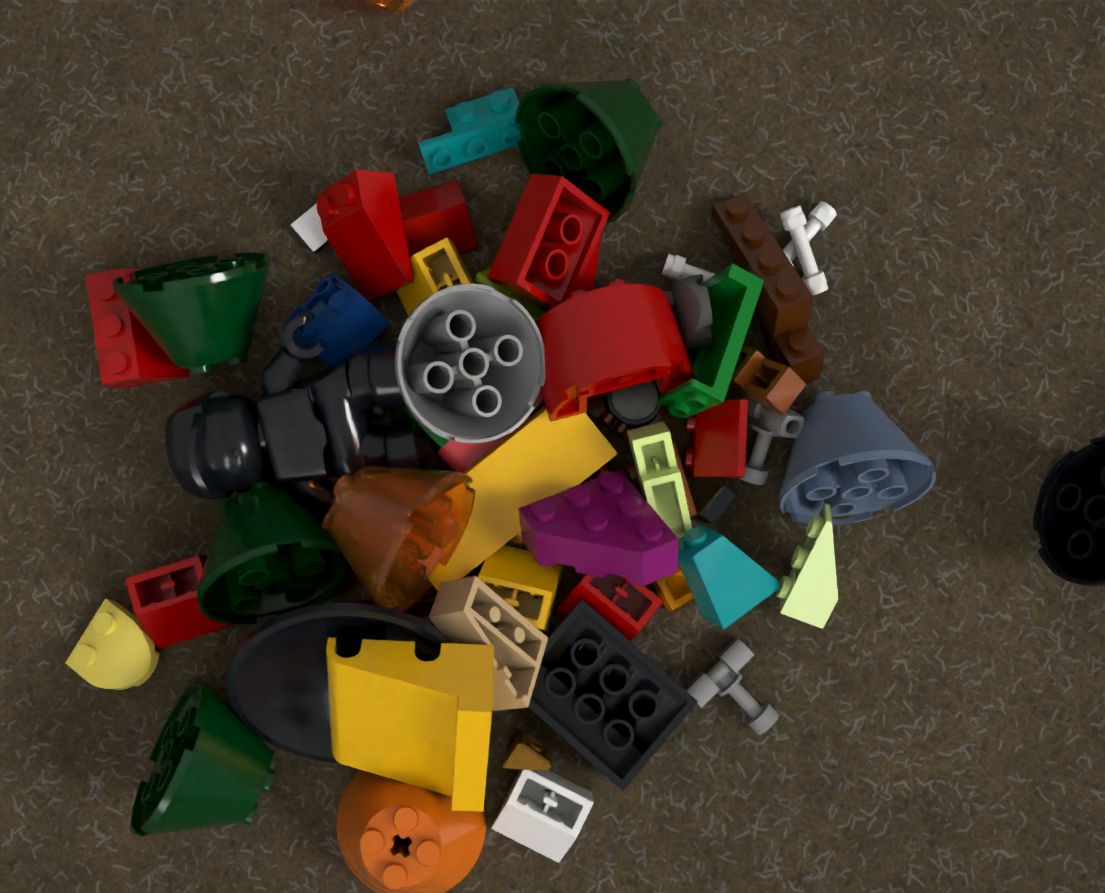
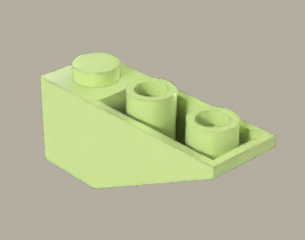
M826 503L819 516L813 514L806 529V536L808 538L804 546L798 545L791 559V567L793 568L788 577L782 576L779 581L781 588L776 591V597L780 598L781 614L821 629L824 628L838 601L830 505Z

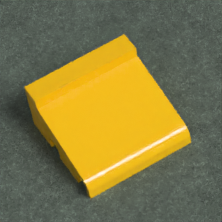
M328 637L326 656L331 746L334 759L346 766L452 796V811L483 812L492 718L494 645L441 643L438 658L433 661H422L415 656L414 641L362 639L359 653L353 657L344 658L337 655L336 638Z

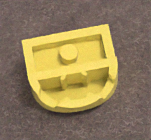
M105 598L65 663L95 687L123 690L132 686H140L147 681L157 666L160 654L155 651V642L138 618L119 603Z

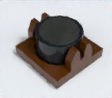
M656 380L591 396L587 401V413L629 445L628 430L663 422L669 414L667 407L657 402L659 395L662 393L659 392Z

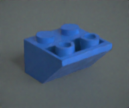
M332 272L328 278L321 280L317 284L314 293L303 305L296 307L292 311L289 320L284 326L286 327L299 313L304 311L313 312L312 321L307 325L299 326L298 334L300 339L307 344H315L320 339L328 344L317 357L329 367L347 355L370 345L390 322L359 292Z

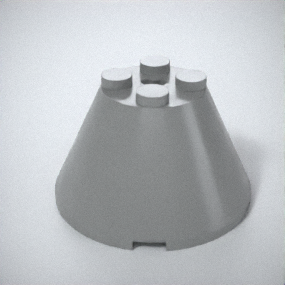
M460 284L444 288L423 300L412 311L402 327L395 352V373L398 387L404 402L414 417L438 436L461 443H484L499 439L518 428L535 408L533 404L538 396L540 387L544 386L546 378L542 336L528 311L517 300L510 299L503 293L494 290V287L481 284Z

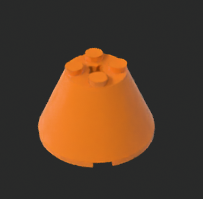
M359 769L345 788L339 803L336 819L338 843L343 858L353 874L368 888L377 893H445L466 877L479 858L486 834L485 805L483 812L452 811V796Z

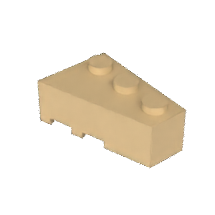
M472 576L442 582L429 614V618L435 627L456 644L494 645L493 711L528 708L548 637L478 577Z

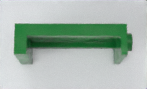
M732 263L703 282V286L708 288L713 323L710 325V331L713 337V347L696 351L692 362L696 380L690 379L659 395L657 402L667 407V411L670 414L680 418H688L724 402L764 280Z

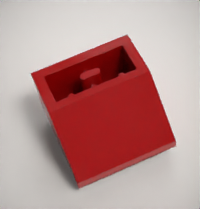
M198 555L125 578L135 616L159 649L233 626V624L211 620L202 614L199 609L197 590L207 555Z
M607 573L606 578L584 574L556 608V611L565 618L582 599L624 637L631 641L663 603V600L645 586L628 583V577Z

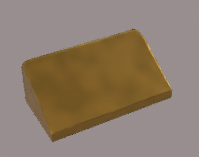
M520 730L505 752L502 767L548 771L551 767V749L524 730Z

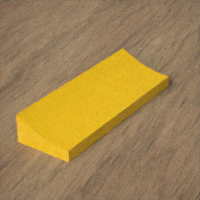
M543 406L518 428L391 528V534L438 591L442 582L462 579L521 532L518 508L581 484L618 453L586 413L550 422L546 407Z

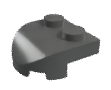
M703 274L672 278L669 284V291L664 292L669 298L688 356L694 355L697 350L712 348L713 337L710 331V325L713 323L708 288L703 286Z

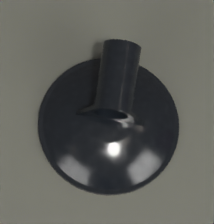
M437 594L353 601L352 603L318 604L295 609L270 619L257 627L243 640L232 658L227 686L230 702L236 714L252 732L284 751L309 759L339 763L332 755L326 656L328 637L336 638L337 655L344 658H350L359 653L362 639L414 641L415 656L422 661H433L440 655L441 643H453L435 627L429 618Z

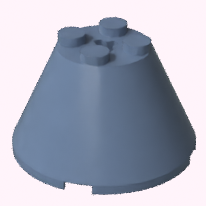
M825 391L817 394L814 397V403L801 414L804 417V427L797 439L794 438L778 501L782 514L790 513L792 521L808 524L813 514L819 516L825 503L830 505L831 517L856 514L847 519L832 518V525L861 522L873 519V511L892 505V509L895 512L917 501L934 485L936 472L930 459L872 400L871 394L868 391L836 395L833 391Z

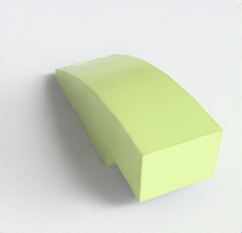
M664 421L628 430L627 434L642 496L676 535L678 540H680L688 530L692 529L670 431Z

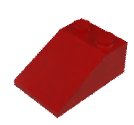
M354 170L316 196L317 213L321 219L322 230L365 299L369 302H374L414 282L394 173Z

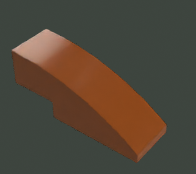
M743 345L729 388L773 411L784 414L806 384L789 366L766 359L757 349Z

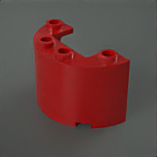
M616 280L603 288L591 291L585 289L577 290L569 294L566 301L553 307L539 319L535 320L544 343L546 378L544 386H541L540 390L550 422L586 413L587 397L656 380L659 392L663 393L690 379L696 380L669 298L664 291L657 287L645 284H627L625 280Z

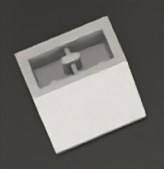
M520 769L491 829L559 863L576 840L594 803L592 792L549 770Z

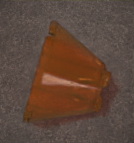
M365 466L352 477L345 474L338 480L334 487V495L337 497L331 510L323 520L322 528L331 534L374 605L406 612L430 589L432 583L427 581L439 563L446 567L470 519L475 500V490L469 487V482L472 483L473 481L470 476L459 471Z

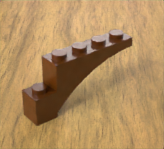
M746 193L712 204V216L722 231L738 266L764 280L755 310L762 328L770 360L789 366L805 384L818 380L825 352L808 327L813 296Z

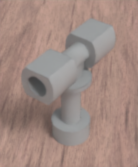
M743 396L742 399L748 400L747 414L756 419L752 428L758 431L750 459L746 460L745 477L740 479L748 483L764 485L769 468L763 464L772 436L797 439L804 427V417L790 408L784 414L778 413Z
M734 638L717 655L720 661L707 674L700 672L684 689L698 701L697 705L700 708L716 693L721 697L729 694L750 716L747 724L757 735H761L777 721L779 713L769 703L761 706L739 684L742 675L738 671L754 654L740 639Z

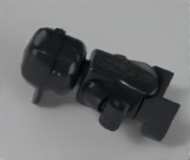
M304 311L297 314L286 326L284 331L286 347H281L264 367L261 378L263 395L257 403L244 394L234 393L228 395L224 391L208 392L184 402L167 419L165 427L167 459L175 478L183 490L190 495L204 499L230 498L234 491H247L250 485L263 481L268 476L271 467L275 480L286 484L288 491L300 502L319 511H322L324 508L328 510L327 522L331 530L343 537H353L360 533L362 524L358 518L344 516L340 508L345 505L355 507L360 500L362 492L355 489H346L336 493L337 487L327 479L333 476L344 480L361 481L372 479L373 477L380 480L392 478L396 482H405L424 478L427 462L426 458L418 459L414 438V418L395 421L386 425L384 409L406 405L400 393L395 373V352L398 340L367 345L347 355L316 375L300 379L307 364L305 358L319 355L328 345L321 339L315 344H307L300 339L298 334L299 326L309 324L312 321L313 315L311 311Z

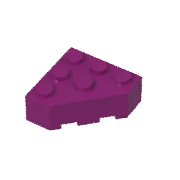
M621 469L518 508L522 541L538 565L554 568L555 564L558 563L575 567L577 573L606 578L607 573L628 577V583L641 586L678 572V538Z

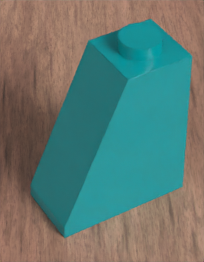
M700 525L688 530L683 535V538L678 540V562L703 618L722 629L727 628L781 588L777 579L727 538L713 530Z

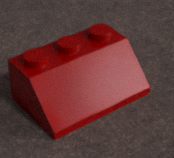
M531 174L487 278L510 293L551 310L553 307L566 301L569 294L578 290L610 212L563 176Z
M122 268L85 275L102 385L117 390L190 377L188 368L180 369L172 363L114 291L112 284L114 279L122 277L124 283L133 280L131 272L141 269Z

